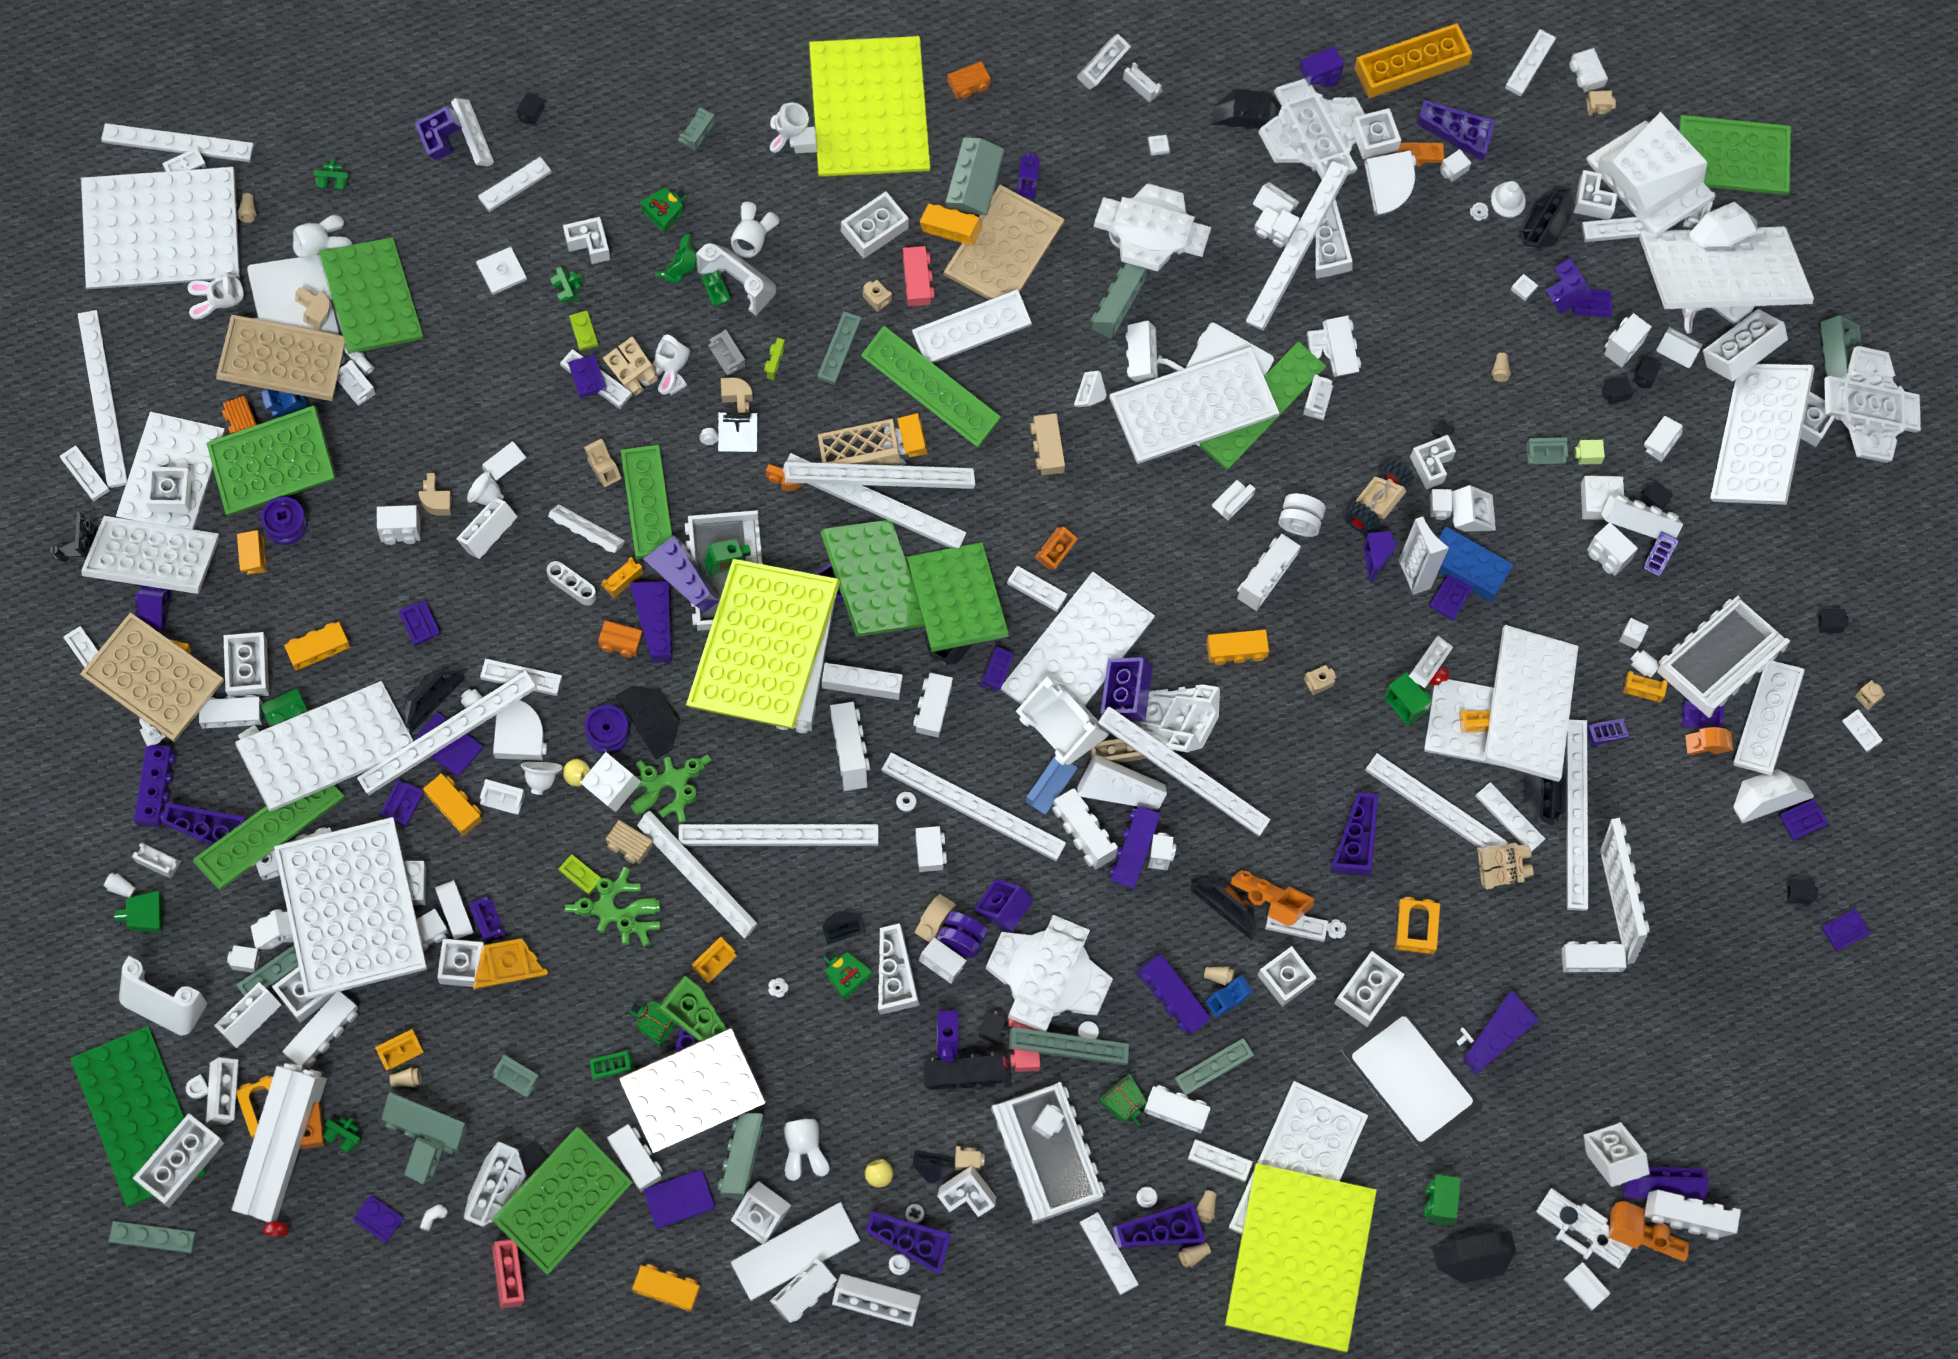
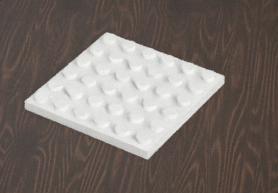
M1616 818L1610 822L1600 852L1621 942L1625 944L1626 964L1635 963L1639 952H1641V947H1643L1647 933H1649V925L1647 920L1644 921L1642 913H1645L1643 901H1639L1638 898L1640 893L1638 881L1635 882L1633 877L1635 866L1629 860V855H1631L1630 845L1625 843L1624 839L1626 828L1624 823L1621 824L1620 818Z

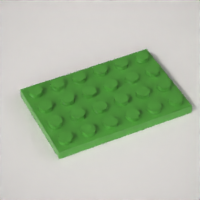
M1686 115L1680 116L1679 132L1707 161L1704 184L1707 187L1788 195L1790 184L1791 126Z
M393 237L319 251V258L348 354L423 339Z
M315 406L206 443L227 516L266 504L277 497H286L336 480L320 418Z
M884 520L833 527L821 531L836 579L840 581L839 588L856 637L924 626L912 577L892 521Z
M982 542L907 557L931 652L1008 637V630Z
M576 1127L491 1220L548 1275L633 1182L580 1128Z

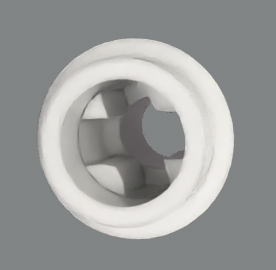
M111 872L104 883L107 891L128 898L132 896L136 889L118 873L114 874Z

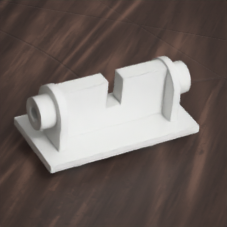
M140 718L139 722L143 727L140 729V732L147 746L158 744L165 738L164 734Z

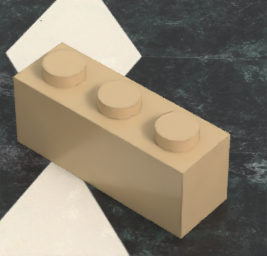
M1057 414L1034 416L1033 423H1030L1031 435L1035 434L1036 441H1033L1034 452H1038V458H1036L1037 470H1041V475L1064 473L1065 463Z
M1120 739L1102 741L1089 750L1091 759L1096 754L1114 763L1147 759Z

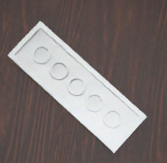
M1017 289L913 329L912 333L921 355L931 363H935L1029 327L1032 323Z
M1770 660L1766 663L1735 756L1734 766L1772 776L1805 669L1775 661L1771 662Z

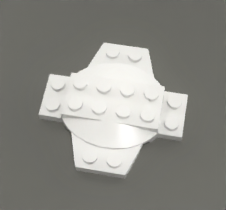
M1305 79L1277 87L1274 93L1282 108L1278 117H1274L1259 130V134L1274 162L1303 163L1310 166L1313 171L1317 170L1321 179L1325 176L1332 161L1349 167L1350 172L1348 175L1355 173L1357 167L1349 154L1352 145L1356 143L1351 126L1354 117L1365 115L1357 99L1333 98L1332 100H1326L1322 98V94L1315 92L1312 85L1308 86Z
M1148 183L1133 198L1122 197L1121 202L1103 197L1094 222V227L1111 231L1114 236H1119L1122 262L1154 271H1159L1170 259L1173 252L1178 254L1186 252L1202 257L1211 227L1194 223V216L1186 213L1183 193Z
M1861 346L1853 349L1848 372L1842 378L1825 377V414L1836 416V420H1841L1849 429L1857 457L1888 463L1893 459L1897 443L1895 437L1899 433H1902L1904 430L1910 432L1921 431L1919 394L1905 392L1901 385L1897 387L1892 377L1895 376L1889 352Z
M1053 915L1046 931L1034 935L1001 932L986 969L1001 982L1008 984L1012 990L1015 1002L1008 1018L1036 1030L1046 1032L1052 1017L1060 1015L1061 1012L1071 1010L1072 1013L1098 1015L1113 978L1089 959L1083 947L1090 932L1089 929Z

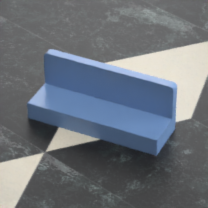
M1054 757L1026 797V803L1046 814L1053 805L1054 799L1058 798L1077 770V767L1073 764L1062 765Z

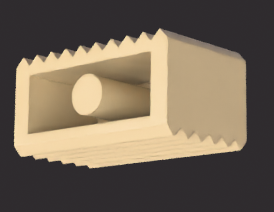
M618 820L606 837L607 847L614 853L619 851L624 854V858L632 864L635 862L640 864L653 846L651 839Z

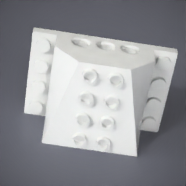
M1661 112L1650 123L1647 121L1642 122L1592 153L1586 159L1596 173L1602 174L1601 178L1655 237L1715 199V195L1704 184L1707 161Z

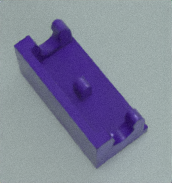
M996 646L990 654L979 687L986 688L987 686L992 688L991 691L994 692L1001 689L1014 654Z
M1686 701L1682 706V727L1722 728L1725 704L1722 707L1718 706L1715 708L1712 716L1708 718L1692 702Z
M489 897L469 903L485 943L506 935L493 902Z

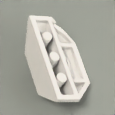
M1732 202L1707 213L1690 232L1688 237L1700 247H1706L1707 245L1714 247L1729 246L1757 233V220L1737 203Z
M1775 769L1772 776L1761 774L1742 781L1733 808L1741 822L1744 823L1811 799L1814 795L1805 781L1780 769Z
M497 1142L490 1151L469 1193L464 1219L481 1226L493 1222L491 1219L521 1188L526 1174L517 1149Z

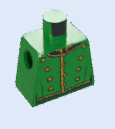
M650 1000L645 1008L635 1003L630 1013L638 1018L635 1023L636 1028L657 1047L661 1048L676 1024L657 1010L660 1003Z
M1130 1074L1099 1100V1103L1122 1123L1132 1118L1140 1126L1148 1119L1141 1111L1147 1102Z

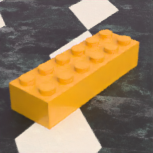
M1457 23L1359 56L1356 59L1354 69L1368 98H1372L1469 65L1472 52Z

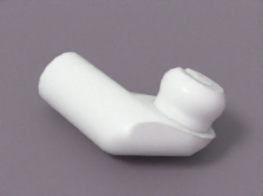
M436 1205L425 1212L420 1228L430 1231L433 1220L438 1217L445 1218L448 1212L447 1209L442 1205Z

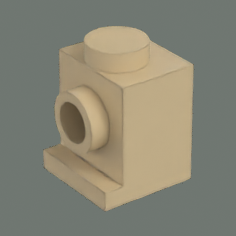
M1612 91L1589 92L1587 97L1588 116H1592L1593 112L1606 114L1611 109H1615L1616 102L1615 98H1612Z
M878 280L875 282L869 281L863 287V297L877 312L892 301V293L888 292Z
M1326 665L1306 673L1304 677L1312 695L1334 686V679H1336L1333 669H1328ZM1323 675L1325 679L1322 680L1319 678V676Z
M1871 680L1860 689L1855 697L1867 710H1870L1885 694L1882 688Z
M956 1146L955 1170L964 1171L973 1165L976 1171H980V1166H984V1154L976 1151L975 1148H964V1151H960V1147Z

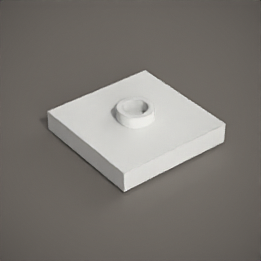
M511 247L476 261L492 295L527 280Z

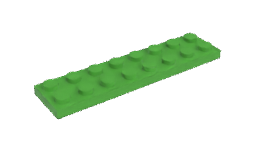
M885 326L881 328L861 354L864 359L978 448L1002 418Z
M1299 341L1264 376L1278 408L1279 416L1313 382L1315 374L1319 375L1326 368V365ZM1279 416L1201 442L1199 447L1223 468L1228 470Z
M332 785L271 812L265 806L195 857L193 862L219 890H222L275 850L274 846L284 844L344 800V795Z

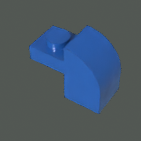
M265 389L261 392L263 404L266 409L271 410L273 417H282L308 407L306 398L302 395L286 392L279 393L270 389Z
M1242 975L1237 977L1227 987L1216 991L1205 1002L1217 1018L1244 1003L1247 997L1253 993V990Z

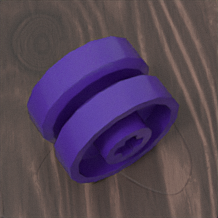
M277 497L270 500L261 512V522L268 538L279 545H291L298 542L307 530V519L301 505L295 499Z
M603 705L590 711L586 717L584 725L588 744L593 750L600 754H605V752L614 754L625 747L629 740L630 732L627 718L622 710L615 706Z
M949 912L945 920L947 927L941 928L937 940L963 956L975 958L981 947L978 942H984L988 929L967 915L959 912Z

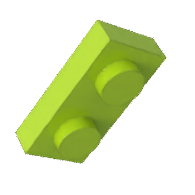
M588 311L569 315L579 350L582 351L598 346Z
M777 338L776 343L771 345L770 355L772 356L770 361H766L764 368L768 379H775L785 348L784 339Z
M572 854L558 869L559 872L588 895L595 890L597 882L601 879Z

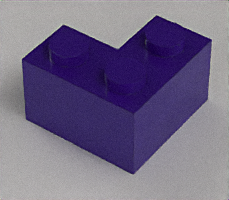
M1334 46L1301 59L1299 69L1308 86L1321 84L1323 88L1327 86L1334 87L1340 81L1344 63Z
M445 106L415 122L428 156L439 160L453 153L446 136L462 128L457 113L454 110Z
M1571 258L1554 267L1561 281L1546 289V292L1560 314L1593 295Z
M141 585L140 591L135 596V603L138 604L135 616L154 630L161 632L166 625V606L171 599L172 590Z

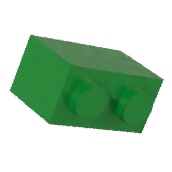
M297 688L260 704L270 727L308 712Z

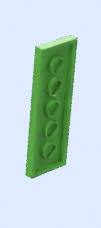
M659 445L621 450L636 559L645 558L672 537Z

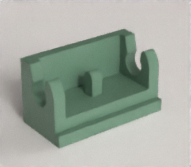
M699 108L696 116L684 133L680 134L678 141L696 151L714 125L715 114Z
M1529 438L1526 444L1528 464L1566 463V457H1568L1567 438Z
M503 1055L493 1072V1078L527 1098L540 1080L536 1073Z
M425 1136V1139L417 1138L404 1175L421 1184L432 1180L445 1143L430 1136Z

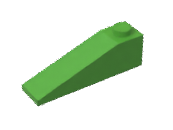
M686 976L670 991L657 1008V1010L699 1042L727 1030L716 1014L715 1009L705 997L702 989Z

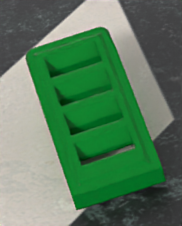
M628 1050L589 1059L593 1080L635 1071L632 1052ZM622 1058H625L626 1067H623ZM615 1059H617L619 1069L616 1070L614 1064ZM606 1061H609L610 1071H607ZM601 1062L603 1073L598 1071L597 1063Z

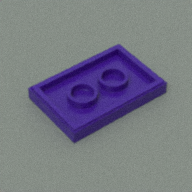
M437 712L415 737L413 742L447 721V719ZM465 734L430 757L459 778L484 747L468 734Z
M702 1170L643 1190L656 1229L715 1209Z

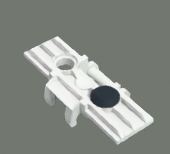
M1552 1188L1536 1211L1540 1216L1561 1229L1555 1239L1565 1242L1581 1253L1586 1260L1593 1251L1619 1269L1632 1250V1247L1609 1238V1226L1606 1225L1608 1219L1586 1204H1582L1581 1207L1575 1205ZM1567 1229L1571 1231L1576 1230L1587 1238L1586 1241L1591 1244L1590 1247L1586 1248L1565 1233ZM1598 1235L1607 1237V1245L1602 1246L1597 1242Z

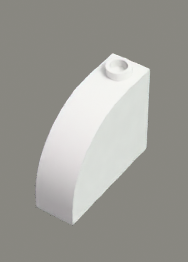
M1410 150L1366 159L1364 163L1375 216L1392 212L1401 206L1412 192L1415 181V156L1411 155Z
M518 700L496 715L493 750L495 758L542 761L543 755L547 754V743H544L541 721L537 713L521 700Z

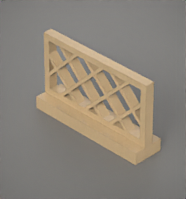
M893 419L818 434L822 463L890 466L901 464ZM890 426V431L886 435L879 432L882 427ZM869 430L872 432L868 439L860 436L863 431ZM848 434L854 436L849 443L841 440ZM876 435L883 438L878 445L871 442ZM831 438L835 441L828 447L823 443V439ZM857 439L864 442L860 449L852 446ZM888 441L893 444L894 448L885 450L882 446ZM838 443L846 446L841 453L833 450ZM868 445L875 448L872 453L866 454L863 452ZM849 449L856 452L853 457H846L844 455ZM830 453L838 456L834 461H826Z

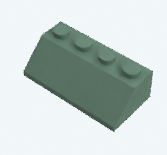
M963 138L945 202L950 210L955 209L967 215L988 214L1005 153L1004 148L981 138Z
M1126 263L1124 268L1121 267L1116 276L1118 277L1117 281L1111 283L1108 289L1109 295L1107 298L1103 297L1099 305V312H1095L1091 318L1092 330L1110 339L1113 338L1146 280L1147 268Z
M1839 315L1820 322V335L1823 339L1822 352L1825 356L1824 368L1827 377L1842 378L1848 372L1853 349L1858 346L1862 347L1860 326Z
M390 1092L388 1094L382 1115V1121L386 1124L385 1127L395 1132L397 1129L404 1131L403 1135L411 1139H415V1137L425 1139V1136H430L445 1143L443 1152L451 1155L453 1152L459 1154L469 1132L465 1123Z
M742 1113L738 1119H734L732 1131H735L733 1139H729L727 1148L730 1151L729 1159L725 1158L722 1169L726 1172L724 1178H720L718 1190L721 1191L722 1197L742 1201L747 1194L764 1124L763 1114Z

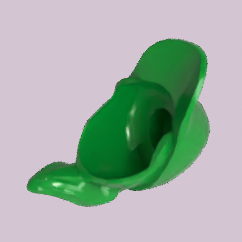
M686 234L681 239L680 250L676 252V257L668 265L667 271H659L655 274V277H661L669 283L678 284L684 274L692 272L697 267V252L691 248V234Z

